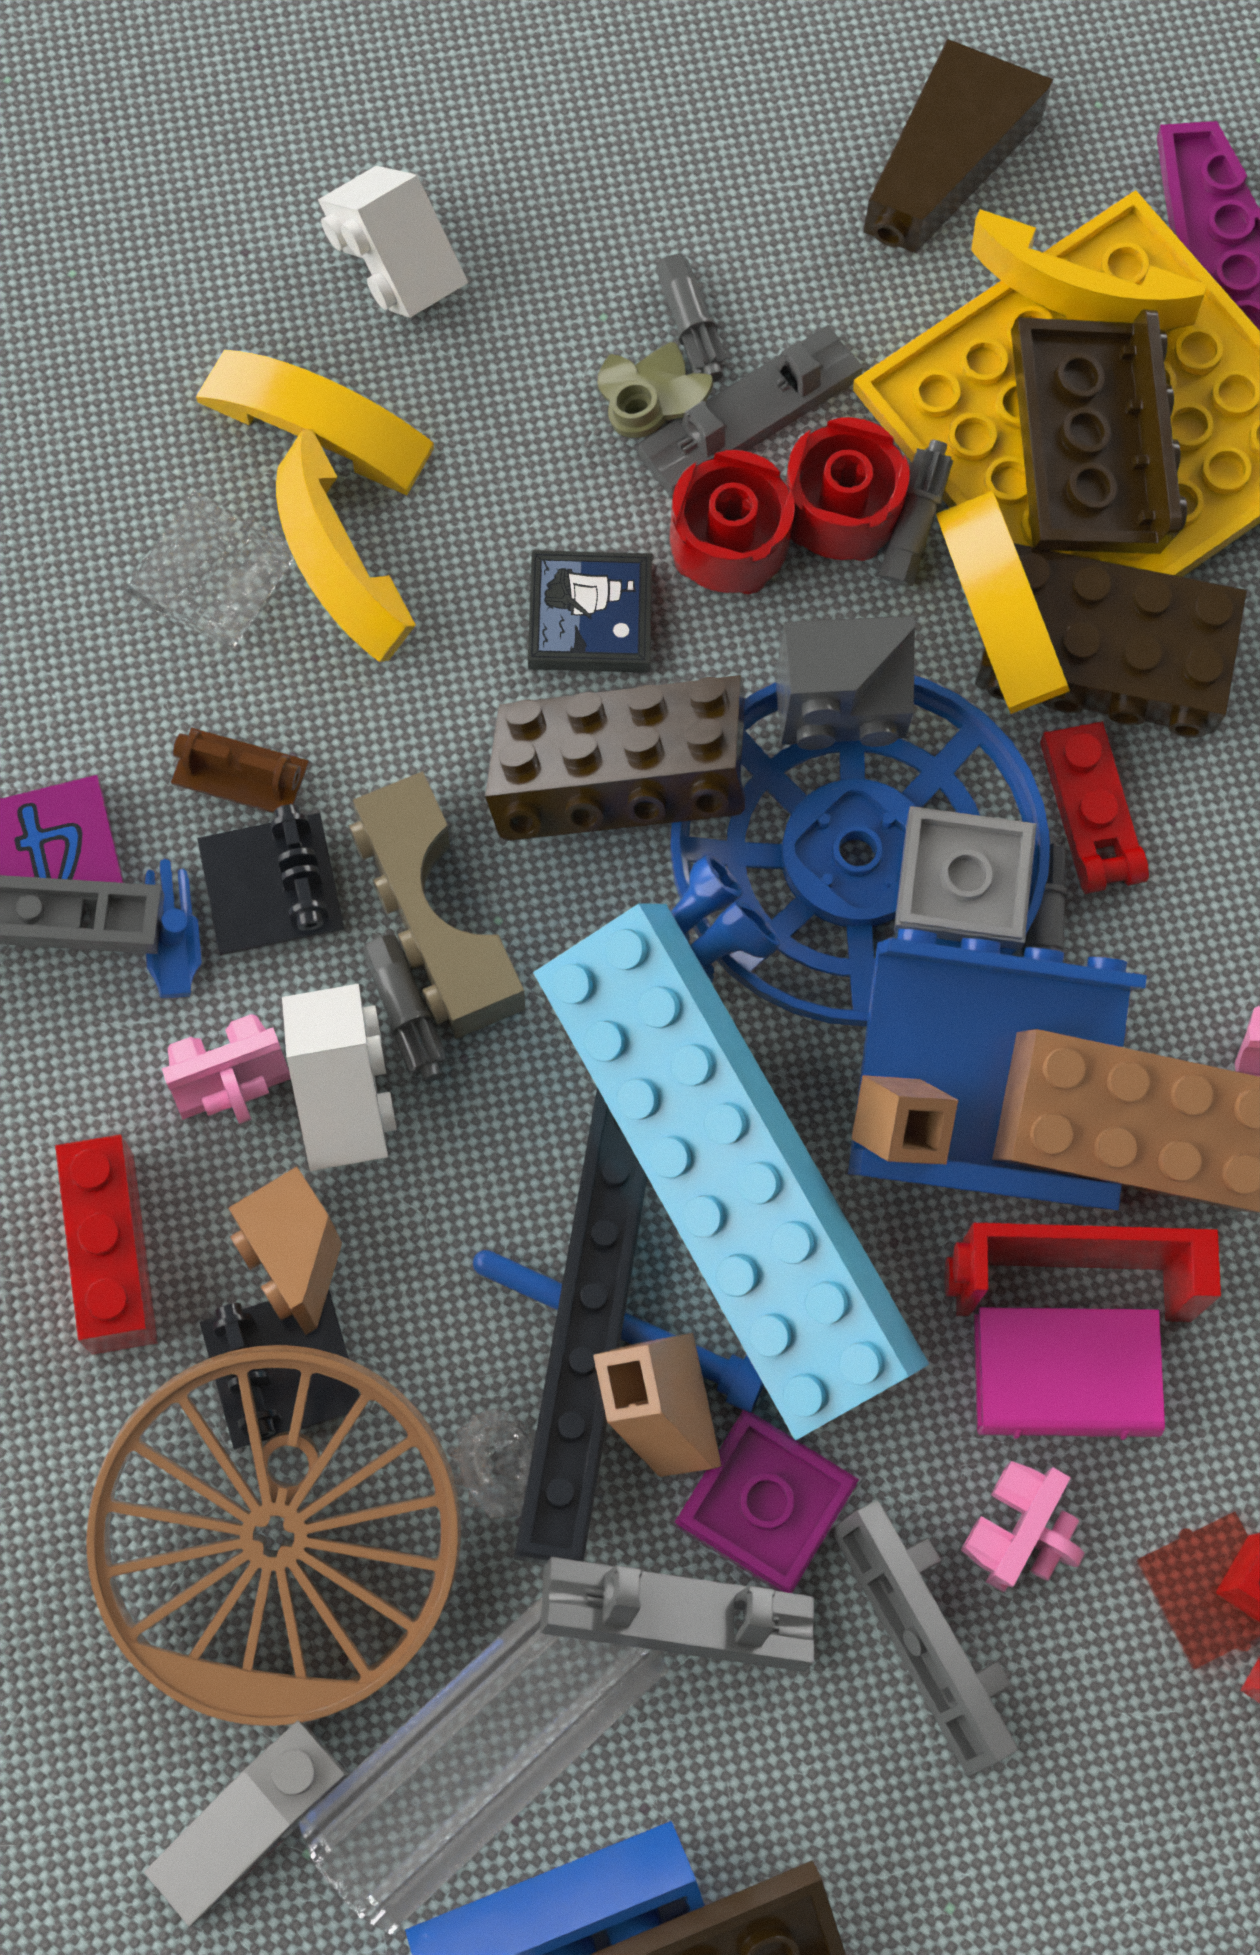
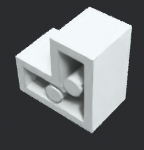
M375 166L318 199L326 217L321 219V224L327 238L338 251L343 250L344 253L364 258L372 275L367 278L368 287L377 303L384 310L389 309L391 312L411 318L468 283L418 175Z
M359 984L282 997L286 1057L310 1171L387 1158L385 1132L395 1131L397 1127L391 1093L378 1094L374 1077L386 1074L376 1006L363 1007Z

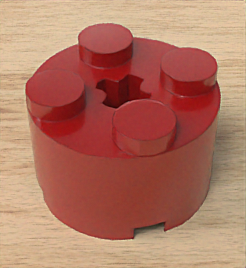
M840 417L829 420L827 426L812 433L809 430L798 439L789 457L785 481L789 491L791 488L795 500V512L790 537L794 543L804 546L813 553L826 558L866 561L876 556L879 549L890 540L893 528L904 505L910 469L906 456L904 455L903 458L898 448L893 444L894 437L886 429L865 419Z
M742 450L714 453L713 459L697 466L696 461L682 473L675 486L670 525V546L674 557V564L681 575L690 578L704 588L723 593H757L780 570L786 559L794 519L795 500L791 488L789 491L787 485L781 479V472L766 458Z

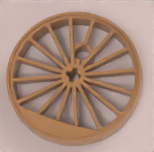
M269 1345L227 1352L204 1360L163 1384L136 1409L116 1436L99 1471L89 1509L86 1539L89 1577L100 1614L117 1646L130 1663L150 1683L172 1699L202 1714L247 1725L294 1724L297 1720L307 1722L323 1718L362 1701L388 1683L414 1657L439 1620L454 1583L461 1545L460 1504L454 1476L437 1436L422 1414L397 1388L370 1369L333 1353L300 1346ZM262 1368L297 1369L301 1372L290 1431L276 1434L263 1447L249 1371ZM313 1373L323 1374L340 1380L358 1389L361 1393L321 1455L313 1440L300 1433ZM235 1374L238 1376L262 1503L259 1502L189 1397L190 1392L195 1388L226 1375ZM369 1400L379 1403L401 1424L408 1436L300 1510L299 1506ZM171 1404H180L250 1511L142 1440V1435ZM281 1446L298 1447L306 1454L309 1470L300 1481L284 1483L276 1479L272 1474L269 1466L270 1456L274 1450ZM411 1447H416L420 1451L435 1487L433 1494L306 1521ZM132 1451L137 1452L242 1522L116 1500L114 1498L116 1488ZM434 1506L440 1511L439 1554L435 1558L309 1535L310 1533ZM111 1512L239 1536L113 1564L110 1551ZM272 1516L284 1518V1530L294 1533V1540H283L279 1550L266 1548V1536L256 1533V1526L266 1527ZM307 1548L427 1569L435 1573L418 1614L415 1618H412ZM242 1549L235 1556L142 1620L134 1623L123 1602L115 1576ZM298 1559L405 1628L406 1632L385 1655L369 1666ZM247 1560L250 1561L189 1655L153 1646L143 1636L142 1633ZM286 1567L290 1569L358 1671V1675L349 1680L307 1676ZM261 1568L262 1571L242 1667L201 1659L200 1657L257 1570ZM273 1570L276 1572L295 1675L253 1669Z

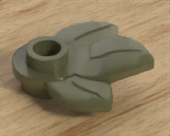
M669 342L649 354L636 365L622 356L610 354L600 368L597 384L599 392L609 402L608 418L612 428L622 436L641 438L654 433L662 426L665 420L683 418L685 411L703 400L706 401L712 391L713 377L702 373L687 375L685 362L678 345L675 342Z

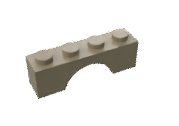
M423 771L353 799L357 822L348 825L349 831L361 859L365 860L373 856L381 876L373 879V884L386 914L398 911L406 931L397 934L411 969L422 965L431 986L422 989V992L435 1023L438 1025L447 1021L455 1039H458L524 1011V989L499 935H480L458 930L440 919L425 898L424 890L428 875L439 858L450 848L448 824Z

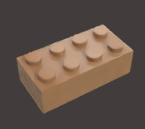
M1039 1029L1017 1032L992 1160L1088 1180L1122 1184V1187L1236 1211L1260 1213V1077Z

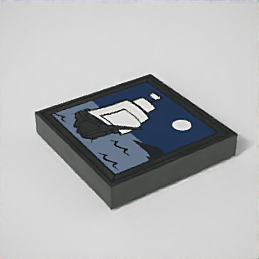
M532 550L528 669L650 673L652 553Z

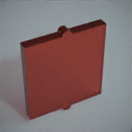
M1235 1511L1194 1532L1184 1528L1179 1531L1177 1540L1136 1560L1193 1670L1234 1649H1237L1239 1652H1246L1251 1647L1250 1641L1260 1637V1622L1215 1593L1248 1537Z

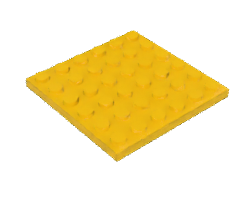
M1135 190L1043 253L1139 285L1143 284L1150 265L1208 284L1195 325L1162 329L1166 332L1168 342L1164 361L1166 384H1170L1174 392V406L1170 416L1173 439L1178 440L1181 451L1180 464L1177 471L1179 494L1183 495L1187 502V519L1182 531L1178 533L1161 554L1085 551L1055 552L1183 577L1260 523V331ZM1001 280L854 379L853 391L881 426L894 437L895 443L912 463L917 448L928 449L930 440H938L947 444L945 455L950 456L951 460L954 461L942 500L949 508L993 491L1013 543L1033 547L1011 328L1018 317L1078 319L1055 312L1028 299Z

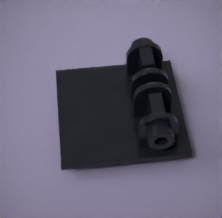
M283 805L275 809L276 818L271 823L197 838L220 956L345 930L320 813L305 815L300 813L298 805Z
M330 1289L326 1296L318 1327L305 1335L293 1314L281 1321L269 1301L242 1309L241 1303L227 1304L215 1310L216 1317L199 1322L209 1358L250 1347L289 1345L318 1349L349 1359ZM262 1368L249 1371L262 1442L271 1439L276 1434L290 1431L301 1372L297 1369ZM313 1373L301 1430L347 1416L360 1396L358 1389L335 1378ZM230 1374L215 1379L233 1449L237 1450L250 1446L238 1376Z

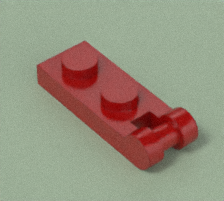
M1103 721L1044 732L1040 745L1082 891L1085 894L1106 890L1107 884L1124 881L1127 886L1148 882L1149 868L1147 858L1137 840ZM1113 846L1116 857L1101 859L1100 855L1097 854L1096 849Z

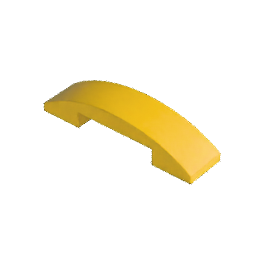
M979 209L975 219L971 251L997 278L1028 299L1050 310L1083 321L1133 323L1143 309L1157 310L1160 329H1174L1195 325L1208 284L1150 265L1143 284L1139 285L1034 250L1032 248L1036 227Z
M224 350L196 396L198 403L249 426L255 417L296 436H299L302 430L312 429L321 447L353 461L355 473L406 496L434 450V443L393 413L364 396L311 371L262 355Z
M302 430L278 466L276 476L278 512L289 548L308 585L338 625L378 662L389 661L416 624L390 575L369 577L326 495L338 477L313 430Z
M993 491L936 513L1010 714L1069 692L1067 681Z

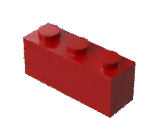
M122 1134L55 1145L78 1341L91 1355L158 1344L135 1160L132 1150Z

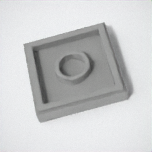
M910 806L907 814L894 932L898 933V929L922 930L936 933L938 939L960 942L962 938L983 939L999 942L1002 948L1021 950L1025 943L1037 824Z

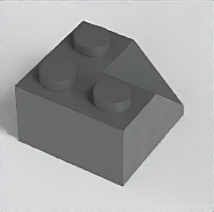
M914 616L784 622L775 674L781 745L797 744L802 749L818 750L827 748L835 742L860 741L863 745L878 747L892 744L900 738H906L914 708Z

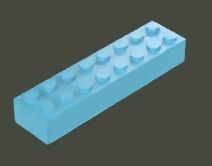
M638 903L533 972L795 1441L929 1365L928 1360L667 904Z

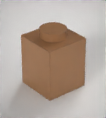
M863 1075L851 1139L886 1161L946 1165L958 1099L921 1079Z

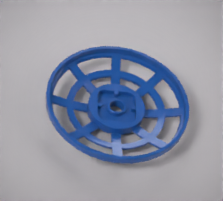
M914 675V705L946 719L960 729L936 757L926 750L900 738L892 744L878 747L866 746L860 741L835 742L827 748L807 750L800 748L797 744H793L770 758L746 730L760 719L778 711L775 682L745 699L741 764L752 777L743 788L745 793L744 811L730 818L727 829V841L691 837V821L672 823L670 853L674 883L680 900L689 887L690 862L695 863L707 853L711 854L724 866H727V869L739 883L743 895L737 900L752 906L773 928L781 944L776 950L787 958L810 969L834 976L850 977L852 1010L830 1008L798 999L769 985L752 971L768 957L758 958L743 951H736L717 960L730 976L758 997L793 1014L829 1024L867 1027L875 966L872 926L889 922L895 919L909 808L910 806L923 808L940 790L957 813L980 816L976 803L963 783L954 774L978 747L993 760L1009 785L1021 814L1022 822L1037 824L1026 934L1040 908L1049 873L1050 835L1044 802L1030 768L1012 740L987 714L959 694L923 677ZM864 752L896 759L916 769L920 774L902 793L886 784L865 779ZM830 753H839L840 780L825 784L808 795L785 774L790 769L809 759ZM766 791L791 815L784 831L782 844L745 842L751 815ZM860 840L871 847L874 859L866 865L854 866L842 858L839 848L847 841ZM746 868L783 870L787 885L796 898L771 920L754 895ZM814 915L829 923L844 926L847 932L848 958H838L817 952L797 942L792 936ZM704 918L693 929L698 937H700L711 924L707 918ZM938 938L936 940V945L961 948L960 941ZM1000 947V954L1013 956L1017 949Z

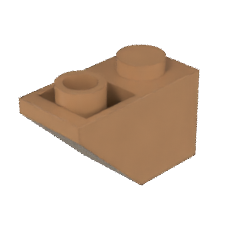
M296 1166L228 1209L240 1228L230 1238L249 1270L262 1264L271 1281L262 1285L261 1289L281 1321L293 1314L301 1329L307 1335L318 1327L342 1241L326 1210Z
M693 1333L640 1342L593 1355L607 1423L659 1477L721 1467Z

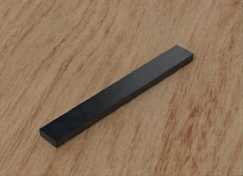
M598 1088L594 1101L514 1560L544 1565L551 1557L584 1562L607 1426L593 1355L620 1348L648 1179Z

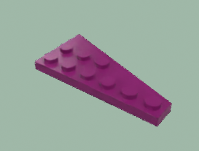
M1217 121L1161 124L1156 139L1169 228L1260 331V208L1245 183L1247 174Z

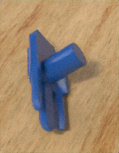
M162 859L159 864L160 882L165 897L160 924L157 954L145 953L146 967L155 980L160 998L190 997L192 981L202 964L198 919L192 915L190 884L186 870L184 868L178 870L180 910L174 907L171 862L168 859ZM148 869L146 872L145 884L155 885V873L153 870Z

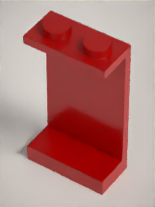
M974 1222L962 1242L955 1243L953 1257H946L945 1294L948 1297H956V1316H970L988 1291V1265L1163 1270L1165 1322H1192L1221 1297L1218 1229Z

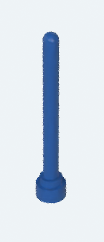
M490 1250L479 1251L474 1256L473 1268L479 1275L558 1310L562 1283ZM625 1312L621 1340L627 1343L636 1344L676 1336ZM696 1345L702 1376L718 1384L716 1391L727 1395L726 1403L751 1413L764 1384L748 1355L743 1359L732 1354L730 1359H727Z

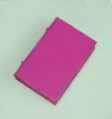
M980 1307L979 1314L974 1315L977 1433L979 1435L1013 1436L1015 1439H1018L1020 1436L1119 1437L1121 1440H1125L1127 1437L1162 1436L1165 1430L1160 1316L1158 1309Z

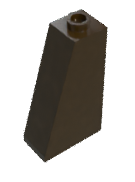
M947 39L869 198L863 233L875 237L884 245L901 247L917 253L1040 124L1046 109L1053 79Z

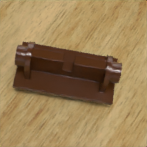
M191 727L189 735L179 733L176 738L173 756L180 759L171 784L275 814L274 811L278 807L295 804L309 765V760Z

